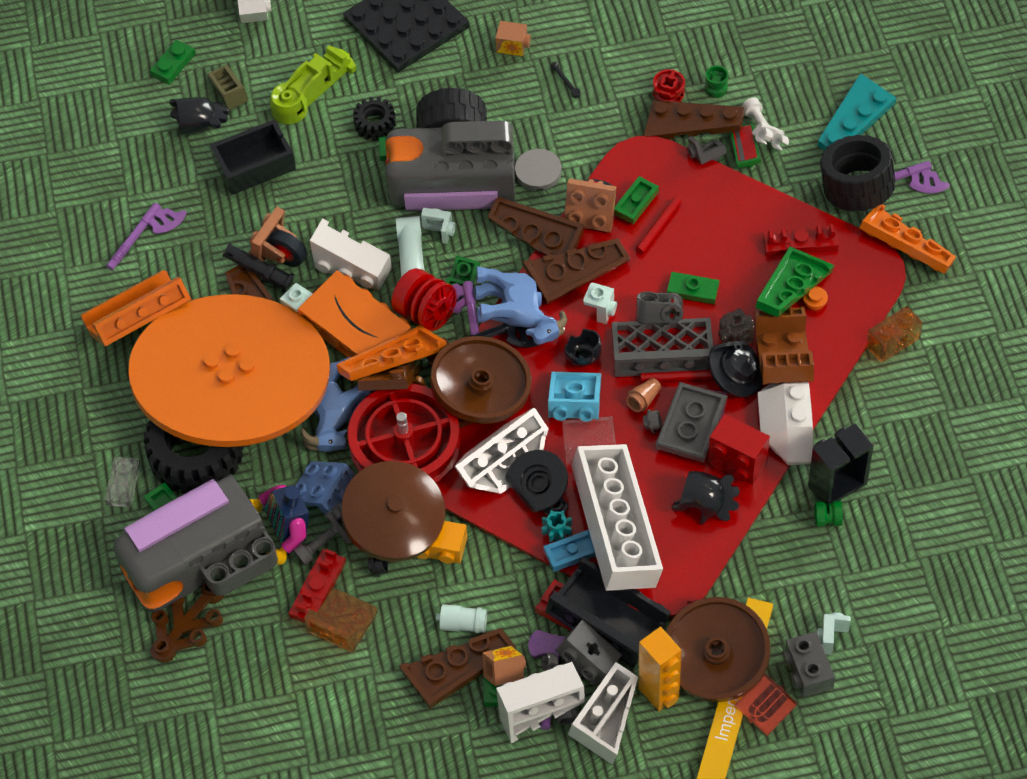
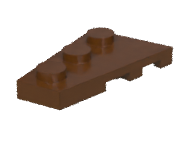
M422 359L366 376L357 381L358 391L408 389L423 369Z

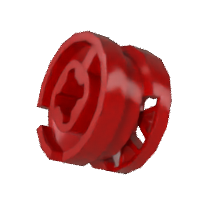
M666 69L654 76L653 97L655 100L681 102L685 95V79L680 72Z

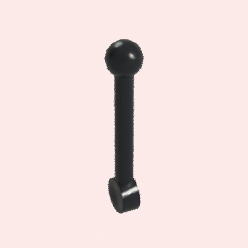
M552 62L550 65L551 69L556 71L569 87L572 97L579 98L581 94L580 89L574 88L559 69L557 62Z

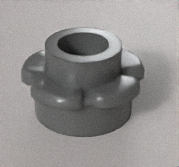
M648 409L647 415H643L644 426L646 430H651L655 434V431L662 429L661 416L658 410L651 411V409Z

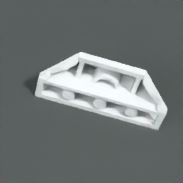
M809 382L770 383L758 392L760 431L770 436L769 447L787 465L811 464L813 422Z
M532 408L506 423L469 450L454 467L469 488L501 494L510 487L505 480V476L511 464L520 455L528 451L544 449L548 427L536 409Z

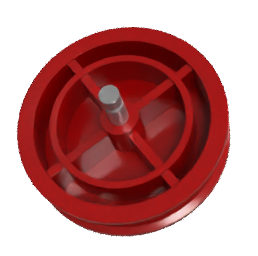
M411 384L408 389L377 390L371 393L357 406L348 426L350 453L353 463L359 472L378 462L399 461L418 467L437 483L453 468L461 447L458 417L452 415L441 406L431 388L418 384Z

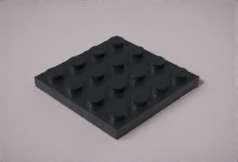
M363 0L343 12V19L397 73L470 27L469 21L448 0Z

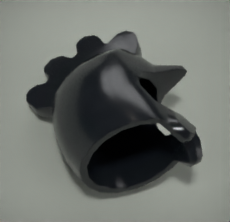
M206 97L170 99L169 104L175 107L170 112V115L173 119L178 120L180 135L200 134L208 131L210 128H220L222 123L228 121L229 108L224 107L222 102H211Z
M689 471L681 500L673 502L671 507L676 512H683L687 508L699 509L701 511L700 525L713 516H717L723 521L730 520L729 510L735 511L739 508L738 501L733 498L739 495L740 490L738 486L731 485L734 481V477L731 474L724 475L720 479L705 472Z

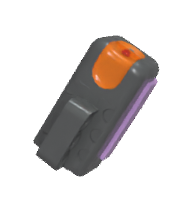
M449 122L440 128L394 129L387 134L385 141L387 152L385 177L388 198L394 206L405 207L406 211H422L423 208H437L443 211L491 209L495 199L498 197L515 202L513 125L509 122Z
M231 474L217 482L212 479L123 528L124 534L116 538L113 545V550L123 576L142 606L151 612H157L166 608L178 599L196 591L204 583H206L213 594L217 596L226 595L269 571L278 562L274 542L266 532L260 515ZM264 552H269L267 555H261ZM241 565H247L244 568H238ZM217 578H224L221 581H215Z

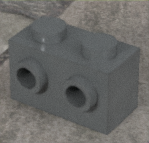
M817 631L786 640L785 650L782 651L783 659L786 666H791L793 671L791 678L794 688L796 690L800 689L802 697L833 689L835 676Z

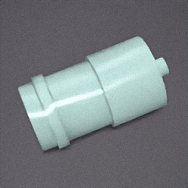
M442 604L441 613L436 614V620H440V630L469 631L477 634L485 633L487 609Z

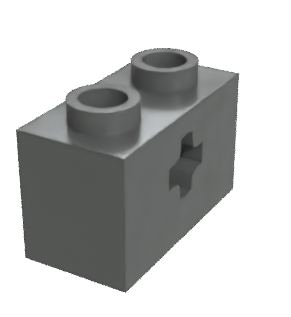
M583 619L555 649L567 663L572 662L583 678L594 686L608 674L615 662L622 656L620 652Z

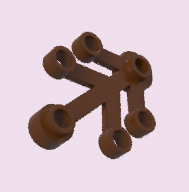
M204 583L201 591L202 595L185 615L183 610L185 598L183 597L173 602L171 606L174 629L169 635L167 634L166 627L169 617L163 609L153 612L151 619L156 626L157 640L151 646L150 652L152 657L159 662L166 663L176 656V651L193 646H203L207 642V636L202 629L210 626H220L223 622V617L219 610L212 609L207 612L205 617L196 618L208 603H218L223 599L224 595L217 596L209 591L210 589L206 583ZM191 632L188 638L179 639L183 634Z

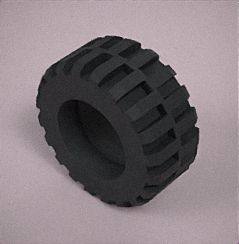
M151 420L148 421L147 431L144 433L143 439L148 462L153 475L157 476V480L161 484L165 482L170 490L177 492L180 489L182 494H186L212 479L217 482L230 474L234 475L239 469L238 464L242 462L243 446H212L209 450L197 456H180L173 453L172 449L181 438L162 430Z

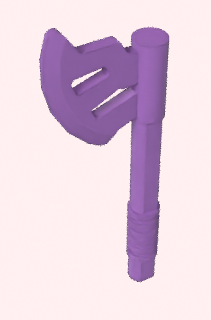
M930 161L894 172L895 181L911 176L909 186L922 193H938L950 187L949 183L940 181L936 172L931 171ZM919 173L923 177V184L919 182ZM930 179L933 180L934 186L930 185Z
M154 202L132 233L112 256L106 267L113 271L148 225L152 227L153 233L168 232L181 224L187 212L185 210L174 212L169 208L161 209V206ZM166 216L171 217L173 221H170ZM154 217L160 219L164 225H160Z
M466 281L463 283V286L459 284L452 285L456 289L457 299L464 297L456 302L453 312L460 313L462 308L467 306L471 335L478 334L479 327L473 282Z

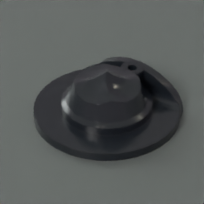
M733 341L718 344L711 348L708 359L709 370L714 381L723 391L735 397L745 398L752 396L761 388L763 381L758 356L749 343Z
M532 450L520 455L511 464L506 473L505 480L528 509L535 513L551 508L563 497L568 485V473L562 460L554 453L546 450Z

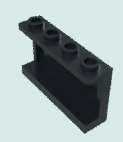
M585 558L579 561L576 571L560 591H555L551 595L545 613L571 629L583 619L620 652L622 656L619 659L632 668L639 662V642L660 626L664 629L671 614L663 605L649 599L637 589L606 591L599 566Z

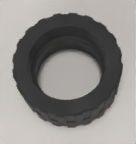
M449 87L431 91L421 98L416 107V128H440L449 122L487 121V108L482 98L474 92L462 88Z
M869 135L846 136L834 141L833 144H830L823 151L820 167L824 194L833 206L853 212L866 211L882 205L892 196L895 190L893 156L891 149L881 139ZM855 171H870L861 175H846Z

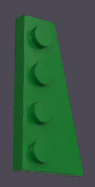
M789 247L759 296L755 308L779 317L831 274L834 265Z

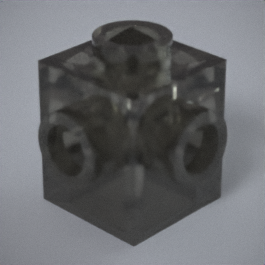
M739 308L734 312L726 313L720 319L718 335L723 343L733 341L751 343L754 338L755 323L750 315H745Z

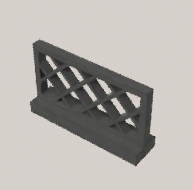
M710 318L681 319L674 324H646L639 321L612 322L615 377L641 376V373L709 370V352L713 347ZM695 327H706V330L700 335L692 331ZM670 328L681 330L676 336L668 332ZM653 329L656 333L649 337L643 331ZM628 330L631 334L624 338L617 331ZM687 334L694 340L690 344H686L680 339ZM661 336L670 340L664 346L656 342ZM636 337L645 341L639 347L631 343ZM701 343L708 349H694V347ZM674 344H676L677 346H679L680 348H682V350H669V349H670ZM651 345L652 347L656 348L658 351H644V350ZM625 346L633 351L619 353Z

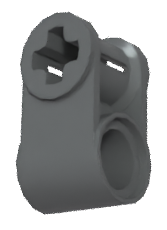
M641 292L637 295L636 319L646 324L677 323L683 318V299L677 293Z

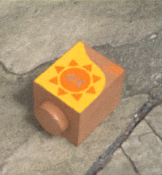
M500 21L495 38L496 53L523 56L525 48H529L531 42V34H527V24Z
M507 646L482 652L484 677L494 686L515 682L524 678L526 661L523 654L514 647Z

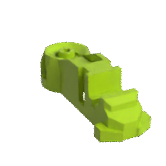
M330 45L326 48V53L323 55L324 58L314 53L313 59L309 62L305 61L300 65L286 83L279 84L273 89L269 100L272 117L282 124L300 122L306 116L308 106L346 72L353 74L356 71V65L350 54L343 49ZM302 108V112L298 115L297 112Z

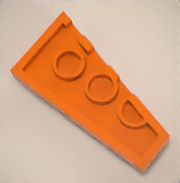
M883 204L873 208L862 221L860 229L864 230L869 236L877 237L886 242L890 247L905 252L912 259L929 265L934 271L945 274L956 258L955 255L934 240L922 238L921 231L916 227L908 228L901 223L903 218L896 213L890 215L884 210L886 206Z
M417 326L336 365L338 373L348 380H359L362 377L439 353L447 343L444 339L424 327Z

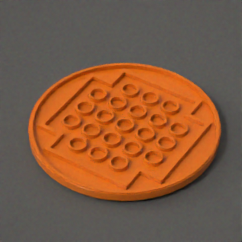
M227 294L198 298L159 316L141 333L134 344L129 360V382L133 397L138 407L155 425L183 440L217 447H238L257 444L279 437L304 422L321 403L330 377L328 350L315 327L303 316L283 304L250 295Z

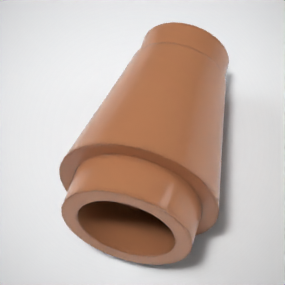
M650 378L630 390L626 397V403L629 408L635 412L645 411L661 389L660 383L656 379Z

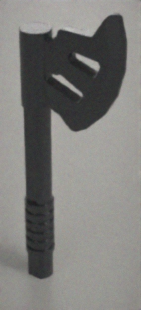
M506 323L478 334L470 335L492 338L507 333L508 338L506 342L511 345L525 348L542 345L534 343L533 337L530 335L531 340L527 339L526 330L532 328L514 327ZM515 330L519 333L520 339L516 338Z

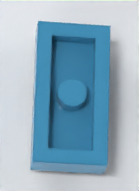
M589 530L543 546L544 553L553 572L575 565L582 558L588 560L596 557Z

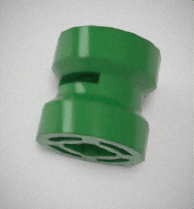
M718 65L708 68L705 74L706 94L713 98L723 97L728 91L727 69Z
M841 500L832 501L827 504L823 501H815L814 516L816 527H824L826 524H832L833 526L843 525Z

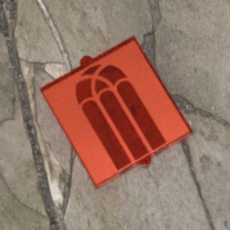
M764 674L755 688L745 694L735 704L749 719L748 722L754 723L767 736L798 705L784 691V687H779L767 674Z

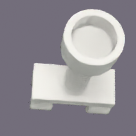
M757 98L747 99L742 107H744L745 115L748 118H754L758 125L752 132L756 141L765 145L767 144L766 141H769L773 148L783 151L780 147V142L782 141V143L788 145V137L784 136L785 133L782 130L768 125L761 114L763 107Z

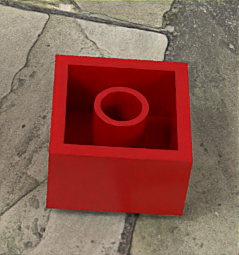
M724 414L709 438L708 463L717 470H724L734 475L739 481H746L753 485L768 462L770 436Z

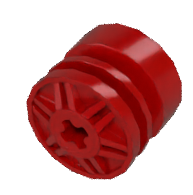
M414 268L406 272L396 284L391 303L396 314L413 321L416 325L422 326L429 331H435L446 324L456 306L457 294L456 289L451 284L435 278L432 274L422 269Z

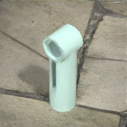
M420 216L396 218L401 277L414 268L425 271Z

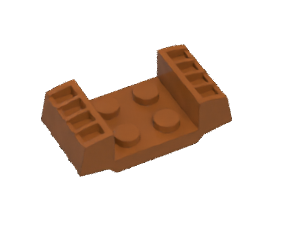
M790 307L779 317L755 309L756 346L763 384L814 382L813 354L808 349L805 331V308Z

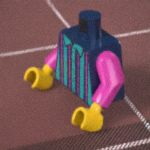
M277 485L260 494L259 499H249L258 514L262 511L263 505L265 506L264 510L282 547L276 549L278 556L277 565L284 564L287 558L286 553H291L293 549L307 539L309 512L300 495V491L295 485L288 487L286 485Z

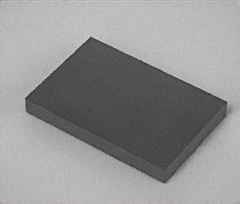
M679 382L658 436L655 449L704 463L709 451L710 435L720 421L727 402V395Z

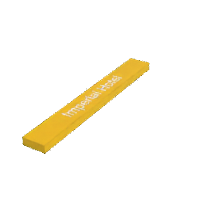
M748 597L746 605L756 612L767 629L773 610V603ZM745 695L731 701L718 702L697 779H726L744 715L736 705Z

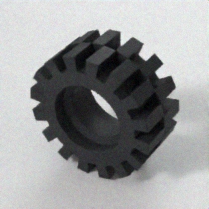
M369 97L368 102L366 99H363L362 105L357 103L356 109L354 108L353 110L355 131L358 132L360 137L364 135L365 140L371 137L372 141H376V137H384L383 135L387 137V134L395 129V111L391 103L388 104L386 99L381 101V97H377L376 100H373V97ZM374 115L383 117L378 122L366 121L368 117Z

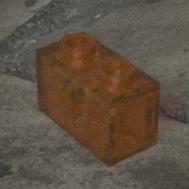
M905 306L868 330L867 348L882 363L920 339L923 322L908 306Z

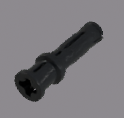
M231 243L228 244L225 249L226 252L223 253L222 257L261 276L264 283H271L279 287L283 293L288 291L294 280L295 274L286 273L277 268L275 263H270L269 265L233 246Z

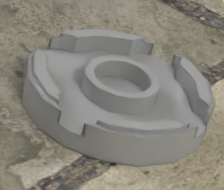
M546 149L526 151L516 161V179L522 187L528 190H548L555 186L561 178L562 165L560 159L553 152Z

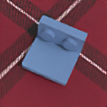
M311 461L295 486L300 491L305 505L317 506L325 514L338 503H342L347 485L356 474L346 463Z

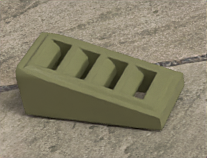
M224 65L207 74L210 82L229 110L248 101L244 86L228 65Z

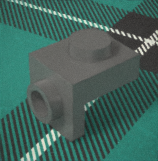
M690 136L687 138L689 143L687 151L692 159L697 158L700 164L710 160L717 161L720 159V156L727 154L725 145L717 139L700 146L699 141L694 137Z

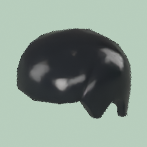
M583 329L578 337L571 335L564 347L565 358L577 367H584L595 363L600 358L602 352L600 335L596 331Z

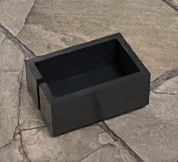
M275 119L210 144L213 161L231 195L296 170L293 151Z
M856 424L848 428L843 427L839 429L834 435L835 438L822 439L812 449L808 487L819 501H823L826 504L841 500L868 483L874 445Z

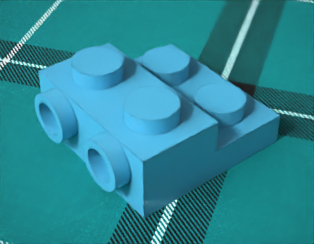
M551 372L548 417H553L559 421L566 420L567 418H579L584 422L599 419L601 373Z

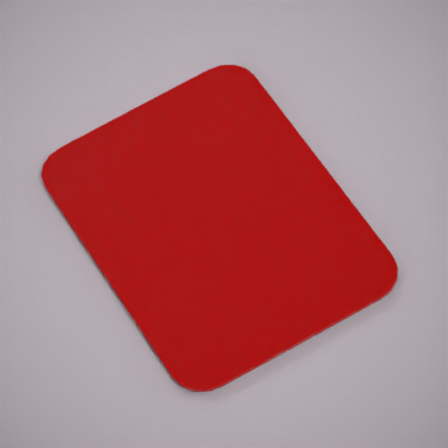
M634 136L619 142L606 153L588 179L602 180L617 186L615 206L638 176L658 185L659 193L634 225L614 215L611 233L585 228L577 246V249H582L592 244L618 238L630 256V261L546 305L542 298L539 309L544 315L553 317L556 321L560 320V311H564L567 316L565 332L555 340L536 347L525 348L506 342L508 338L507 333L492 337L509 344L523 356L531 372L530 393L522 409L506 420L488 424L472 423L461 428L459 427L461 447L455 465L469 450L503 425L535 408L548 427L543 450L557 455L567 469L568 485L563 495L564 501L568 503L565 517L572 518V525L570 527L572 528V535L589 530L572 467H568L564 426L611 422L614 445H627L663 567L656 588H641L637 590L669 610L671 613L669 617H675L686 607L687 597L701 600L708 595L791 465H787L769 447L768 462L753 485L746 481H739L734 477L731 485L738 486L740 493L733 499L738 501L739 508L735 511L729 510L730 520L723 521L717 516H713L700 525L701 511L699 509L687 508L683 512L672 510L673 502L681 500L689 471L705 472L720 479L730 473L724 470H717L708 463L709 451L703 463L655 449L661 430L655 431V434L651 430H646L643 415H647L648 409H651V411L658 410L663 426L678 384L682 382L727 395L723 415L726 414L760 431L758 392L770 383L762 384L761 388L750 397L739 398L723 391L714 379L659 382L661 389L645 411L635 412L627 405L626 397L630 390L642 384L641 376L615 377L612 322L637 321V295L647 291L667 293L671 272L720 280L715 305L683 299L682 319L710 318L713 347L722 343L743 341L749 343L758 356L754 327V310L757 309L755 305L784 255L766 257L763 232H768L769 230L779 231L783 228L787 230L804 227L812 228L817 227V225H821V227L830 226V224L835 225L839 249L807 253L834 265L832 273L816 285V287H820L827 292L828 301L826 305L819 310H811L805 305L802 297L791 306L792 308L804 307L806 313L805 331L808 349L812 351L814 361V382L808 381L814 430L900 297L906 281L904 261L897 250L877 237L869 236L864 230L715 160L700 164L697 158L692 159L690 157L687 147L672 140L658 136ZM673 197L678 198L681 201L679 207L643 254H639L635 250L637 245ZM565 210L560 217L564 218ZM535 250L528 260L540 259L544 255ZM522 267L519 273L527 274L524 267ZM590 283L614 288V301L617 302V308L614 316H609L607 324L597 322V308L584 305L583 303ZM499 298L496 304H501L502 299ZM487 320L480 324L479 333L504 323ZM695 327L692 331L700 335L706 330V327ZM670 328L668 330L674 336L681 331L677 328ZM583 329L594 330L601 338L602 352L600 358L588 366H574L565 358V345L568 343L571 335L578 337ZM646 329L643 333L651 337L656 331ZM515 330L516 338L520 339L519 333ZM628 330L617 331L624 338L631 334ZM686 334L680 340L690 344L694 339ZM663 336L656 340V342L663 346L670 341ZM639 337L631 341V343L638 347L645 342ZM701 343L694 347V349H708ZM674 344L669 350H682V348ZM650 345L644 351L658 350ZM625 346L619 353L633 351ZM551 372L601 373L599 419L584 422L579 418H567L566 420L559 421L553 417H548ZM454 466L444 478L436 483L444 499L445 511L550 566L543 546L556 541L549 542L548 534L542 535V517H548L544 511L532 513L511 487L501 494L469 488ZM597 557L588 559L590 562L598 565ZM579 563L558 571L571 577Z

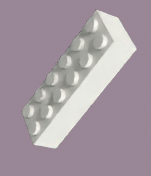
M627 445L578 446L571 467L605 590L656 588L663 567Z

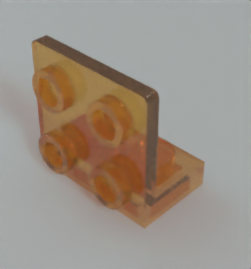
M333 588L319 611L315 612L309 609L304 618L308 632L350 652H354L378 613V609L373 605Z

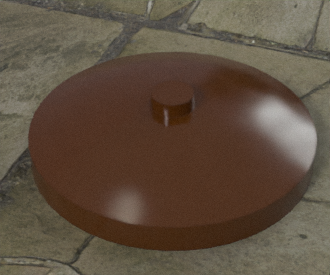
M470 336L449 343L437 354L432 365L430 382L435 398L449 413L465 421L488 424L506 420L522 409L531 389V372L523 356L509 344L491 337Z
M383 461L364 468L349 482L342 499L341 520L349 539L365 554L383 561H406L420 556L435 543L444 524L445 503L439 487L423 470L405 462Z
M709 597L697 600L684 607L673 618L667 628L666 633L681 649L680 688L694 698L708 702H726L737 699L755 688L767 671L771 653L767 629L756 612L737 600L725 597Z

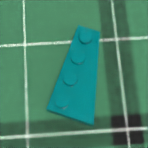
M860 73L819 138L818 147L825 151L830 144H833L838 139L846 136L862 135L896 104V97Z

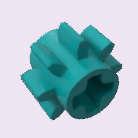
M550 510L548 517H542L543 527H541L542 535L548 534L549 542L553 540L559 541L564 539L566 535H572V528L570 527L572 525V518H566L564 510L561 512Z

